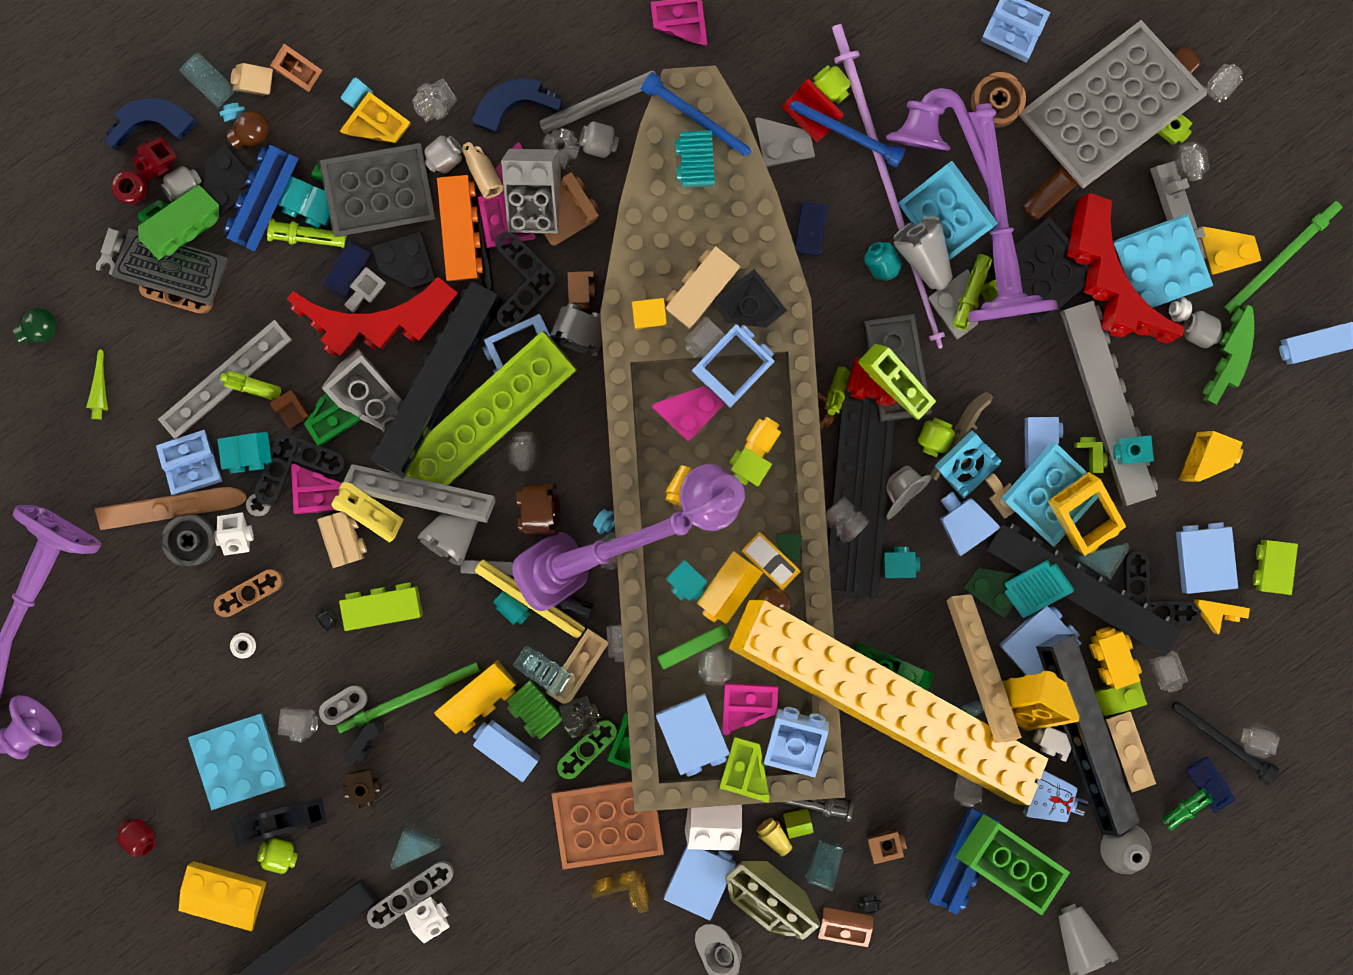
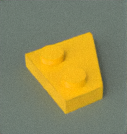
M368 92L340 132L348 136L396 144L411 123L372 93Z
M1203 227L1206 236L1201 238L1207 255L1205 259L1210 276L1262 261L1255 236Z

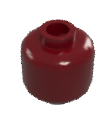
M124 170L114 177L111 190L117 200L127 205H136L145 199L148 193V185L140 174L132 170Z
M141 819L126 820L118 828L117 843L133 857L147 855L156 844L155 832Z

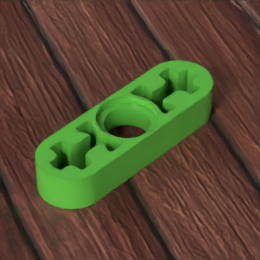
M724 623L657 657L662 669H665L730 637L732 634L727 624Z
M607 719L601 720L559 760L557 765L559 775L565 779H573L615 739L617 727L614 722ZM609 725L612 728L610 730L612 736H603L599 741L603 745L599 747L596 740L589 736L593 733L596 738L601 733L599 727L603 726L606 728ZM584 742H590L594 745L595 752L591 756L581 754L580 746ZM575 751L578 758L585 761V763L581 765L580 761H578L573 767L575 772L568 771L565 773L563 771L565 767L563 762L570 763L574 760L575 756L571 754Z

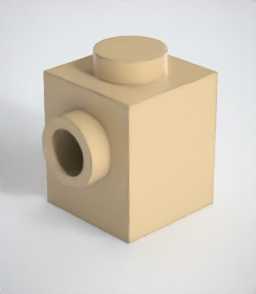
M246 63L236 65V68H233L231 73L233 91L259 96L269 95L273 69Z

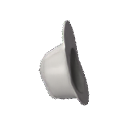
M904 466L888 479L886 485V492L893 503L886 518L891 519L910 499L920 493L930 482L931 476H921L910 466Z
M714 924L701 926L695 934V944L708 974L737 975L742 958L739 945L720 926Z

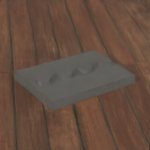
M421 143L319 161L334 237L435 219Z

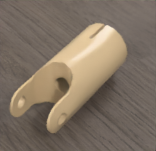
M470 142L465 143L462 151L482 196L488 199L499 195L503 191L504 186L490 159L484 154L481 147H474Z

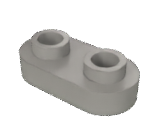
M358 685L349 686L320 706L319 715L321 720L328 725L340 723L366 705L368 700L367 692ZM351 694H358L359 701L353 702L351 700ZM330 707L337 708L338 713L336 716H332L329 713Z

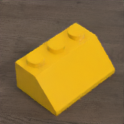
M1215 431L1197 432L1179 480L1200 482L1232 468L1235 463H1239L1242 457L1243 449H1241L1243 442Z
M497 660L434 713L455 734L461 730L465 734L476 725L474 722L475 718L480 714L486 717L496 708L493 704L498 699L502 698L505 701L516 691L513 687L516 686L517 682Z
M1042 671V673L1027 674L1024 677L1009 678L1006 681H1002L1017 726L1026 731L1079 721V714L1067 683L1057 678L1055 673Z
M193 861L187 866L180 890L179 911L253 931L267 882Z

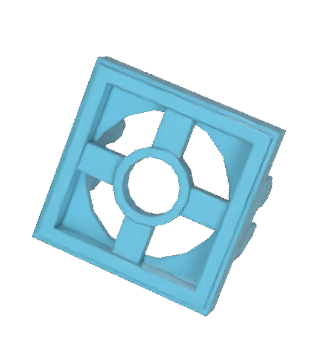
M971 430L935 467L955 491L965 499L1000 465L1001 460ZM975 448L971 454H963L966 450ZM983 454V467L977 471L975 468L976 460ZM971 458L970 466L966 469H961L963 460ZM957 460L956 468L953 470L954 463ZM962 473H969L972 476L966 482L957 480Z

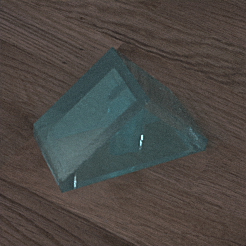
M1121 543L1098 549L1086 556L1083 554L1074 556L1075 560L1111 580L1130 548L1128 543Z
M405 828L390 864L392 870L439 849L441 842L433 837Z
M820 840L806 875L807 882L832 891L843 848Z

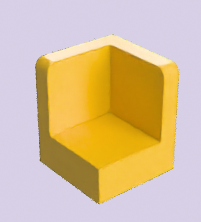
M664 298L632 302L635 330L666 325Z

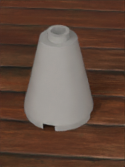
M938 217L921 218L922 223L914 226V223L911 222L901 228L894 235V245L929 288L943 290L950 285L953 275L942 223Z
M441 513L419 534L418 539H421L420 542L438 556H450L449 562L461 566L478 521Z
M1136 825L1120 836L1104 835L1101 840V856L1105 864L1117 873L1132 874L1145 868L1150 860L1152 852L1151 841L1146 832Z
M1075 904L1061 909L1062 915L1058 916L1071 975H1085L1105 966L1109 962L1119 959L1115 950L1082 906L1077 908Z

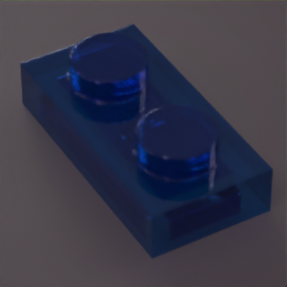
M802 202L795 246L796 253L820 257L828 205Z
M348 241L324 280L323 285L346 298L351 290V284L360 275L372 254Z
M1204 757L1185 770L1198 791L1204 788L1208 791L1206 796L1208 794L1211 795L1213 802L1209 803L1208 806L1214 814L1236 801L1209 757Z

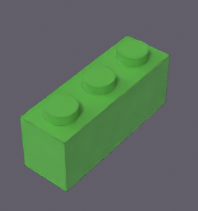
M198 184L138 226L139 240L158 260L166 255L170 256L178 249V246L186 241H192L198 235V232L205 227L213 226L219 218V204Z

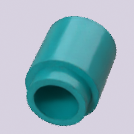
M505 591L493 601L497 606L496 610L513 625L516 622L521 625L531 614L528 611L529 607Z

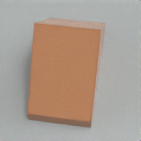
M283 44L270 65L276 72L308 92L323 71L285 44Z

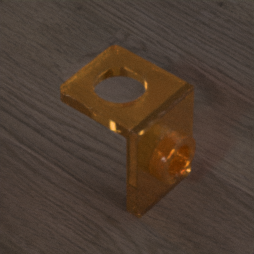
M817 392L818 399L826 404L827 398ZM826 413L820 422V430L823 426L828 428L836 416Z

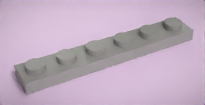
M273 320L158 420L171 436L177 439L234 390L224 386L223 381L220 380L222 373L226 374L230 370L250 377L292 341V338L276 320Z
M351 464L344 482L351 483L371 497L486 523L496 502L495 497L492 495L407 476L402 479L393 473Z

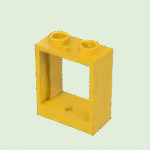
M1090 472L1048 500L1073 548L1084 556L1095 552L1101 544L1108 539L1116 537L1121 530L1126 528L1101 479ZM1094 494H1097L1110 519L1082 538L1069 512Z

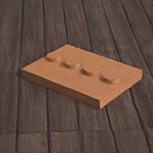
M632 781L551 793L563 869L664 855L658 810L634 812Z

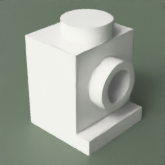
M1053 727L1036 730L1033 742L1042 746L1040 751L1051 756H1055L1057 752L1059 753L1057 757L1066 762L1071 751L1066 733Z

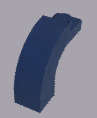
M514 79L501 83L485 95L476 109L472 123L476 127L498 134L506 113L516 105L530 103L558 113L563 103L562 100L558 99L559 95L554 92L545 90L544 93H541V81Z
M144 98L126 104L114 114L121 122L109 128L104 141L115 150H118L138 128L147 124L162 125L182 141L199 122L183 108L170 101L158 98Z

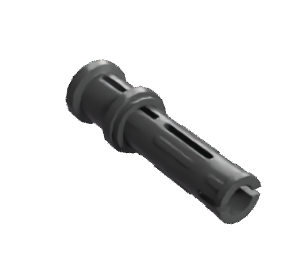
M831 798L809 800L812 802L803 800L781 802L823 812L825 817L831 815L845 818L846 822H850L855 800L850 799L846 801Z

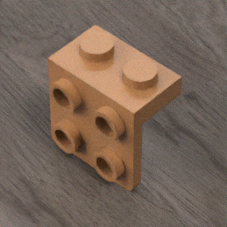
M572 172L561 180L559 233H544L549 243L553 246L558 245L591 225L599 217L597 204L592 198L588 199L584 193L585 186L578 176L574 177Z

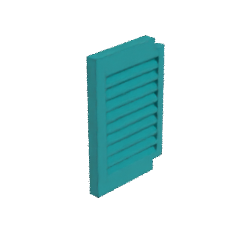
M1048 560L1005 582L1007 587L1005 594L1023 618L1069 595L1075 590L1056 563L1051 565Z

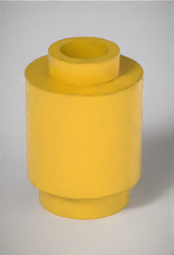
M765 417L764 421L758 418L746 438L747 443L744 447L763 458L765 453H769L781 433L777 429L779 424L768 417Z

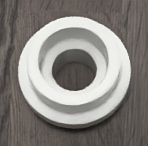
M1185 297L1171 302L1169 314L1173 321H1186L1191 315L1192 304Z
M239 633L232 638L230 649L236 657L248 658L255 652L256 642L250 634ZM241 641L247 642L248 648L246 650L240 649L239 644Z

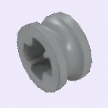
M255 494L247 499L246 508L251 515L263 516L269 512L271 506L262 505L264 507L262 511L253 509L252 505H255V503L252 502L256 498ZM262 494L263 500H267L268 497Z

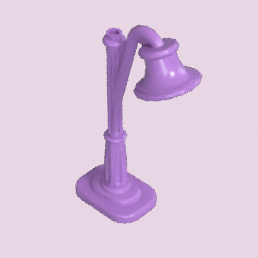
M945 88L930 91L921 102L908 101L907 108L910 111L907 120L902 128L897 132L888 134L886 139L903 145L948 152L951 148L948 143L942 140L939 134L938 122L939 115H942L947 107H952L988 188L991 214L998 222L993 227V230L989 232L993 240L994 269L998 297L993 302L983 303L981 310L969 312V322L1058 309L1056 300H1043L1040 295L1028 296L1022 291L1020 269L1012 236L1014 228L1008 225L993 119L996 115V110L992 109L991 103L977 105L975 112H967L960 96L951 89Z
M704 464L695 467L685 477L680 488V503L683 512H676L664 521L612 541L598 540L593 545L581 548L565 532L559 531L558 535H548L514 560L512 568L515 582L530 607L537 611L553 608L587 582L589 569L599 564H607L613 556L674 534L685 535L692 524L702 530L709 531L726 528L736 519L745 500L743 485L730 471L720 465Z
M16 505L13 511V517L25 525L28 531L36 536L38 541L25 568L16 593L12 594V598L15 601L0 632V699L12 640L29 607L35 605L34 600L48 577L60 551L93 554L98 552L101 547V542L94 536L59 515L35 505ZM17 695L11 699L9 710L12 721L7 728L0 730V753L8 754L15 759H24L28 756L29 749L34 745L41 744L54 747L61 743L63 736L61 727L53 714L45 706L28 696Z

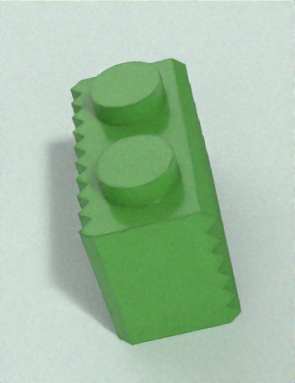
M532 679L507 700L510 704L507 706V709L516 719L520 716L526 723L524 728L532 738L536 735L539 739L543 738L564 719V716Z

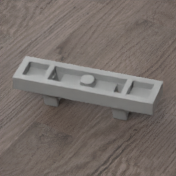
M1176 161L1151 168L1150 171L1167 221L1188 214L1204 259L1207 258L1201 240L1206 235L1203 227L1197 228L1185 189L1189 188L1187 178L1181 179Z

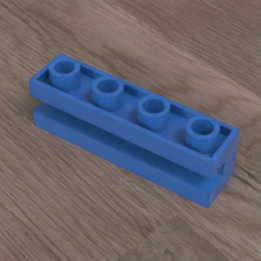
M269 144L267 148H261L256 158L259 165L255 172L250 171L245 182L248 188L244 195L240 193L234 205V208L237 209L234 218L229 217L223 231L227 232L225 235L227 239L241 244L252 251L256 250L299 158Z
M971 806L967 808L927 896L930 903L936 906L940 905L958 915L960 909H965L969 900V896H967L969 888L976 885L980 874L955 856L983 814L998 823L1000 822L997 818Z

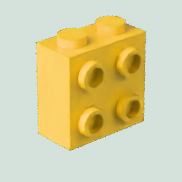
M1110 626L1095 631L1096 635L1090 637L1092 644L1089 645L1093 658H1097L1101 668L1097 670L1102 683H1106V685L1114 689H1119L1139 682L1138 674H1141L1142 671L1138 660H1133L1130 650L1133 649V645L1129 635H1124L1122 631L1110 628Z

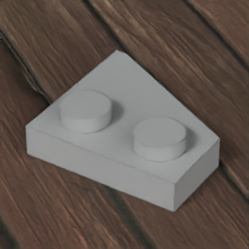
M759 117L755 118L761 153L766 167L815 157L811 136L804 129Z
M968 269L950 281L948 287L938 290L928 297L930 304L956 340L978 325V321L970 322L968 330H960L952 326L959 307L958 300L963 296L970 277Z

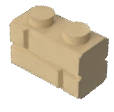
M345 512L317 519L333 568L365 558L363 554L367 552L363 538L358 539L355 530L359 528L357 520Z

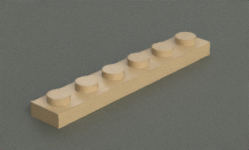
M972 594L952 596L946 601L995 744L1016 741L1021 738L973 596Z

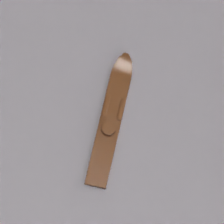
M220 487L95 508V513L100 530L171 519L183 515L225 510L243 504L247 501V495L237 488Z

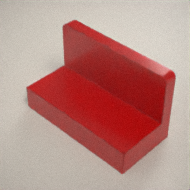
M809 79L782 105V108L817 143L831 129L793 111L790 108L791 102L798 101L838 122L844 116L843 112Z

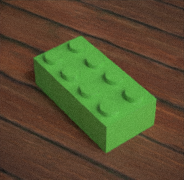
M984 814L955 856L961 862L1040 915H1043L1070 873Z

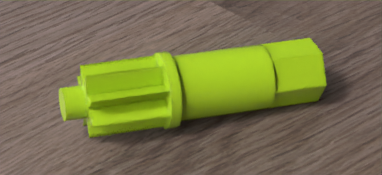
M838 367L836 369L830 390L827 393L824 409H828L827 413L830 415H834L835 412L839 413L842 402L845 399V390L850 374L846 367Z
M229 370L226 374L222 373L220 376V380L223 381L225 387L240 392H247L272 401L279 398L281 394V387L250 378L248 375Z

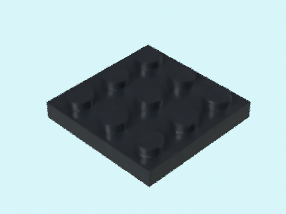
M1050 216L1015 245L1023 293H1026L1028 296L1040 295L1043 300L1054 299L1057 301L1059 309L1085 287L1089 264H1079L1076 262V259L1067 257L1070 240ZM993 263V264L990 266V268H991V269L994 271V273H995L994 263ZM1058 309L1031 313L1030 315L1038 325H1041Z

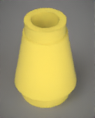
M769 818L760 824L757 832L759 833L758 837L781 857L791 851L792 845L779 821Z

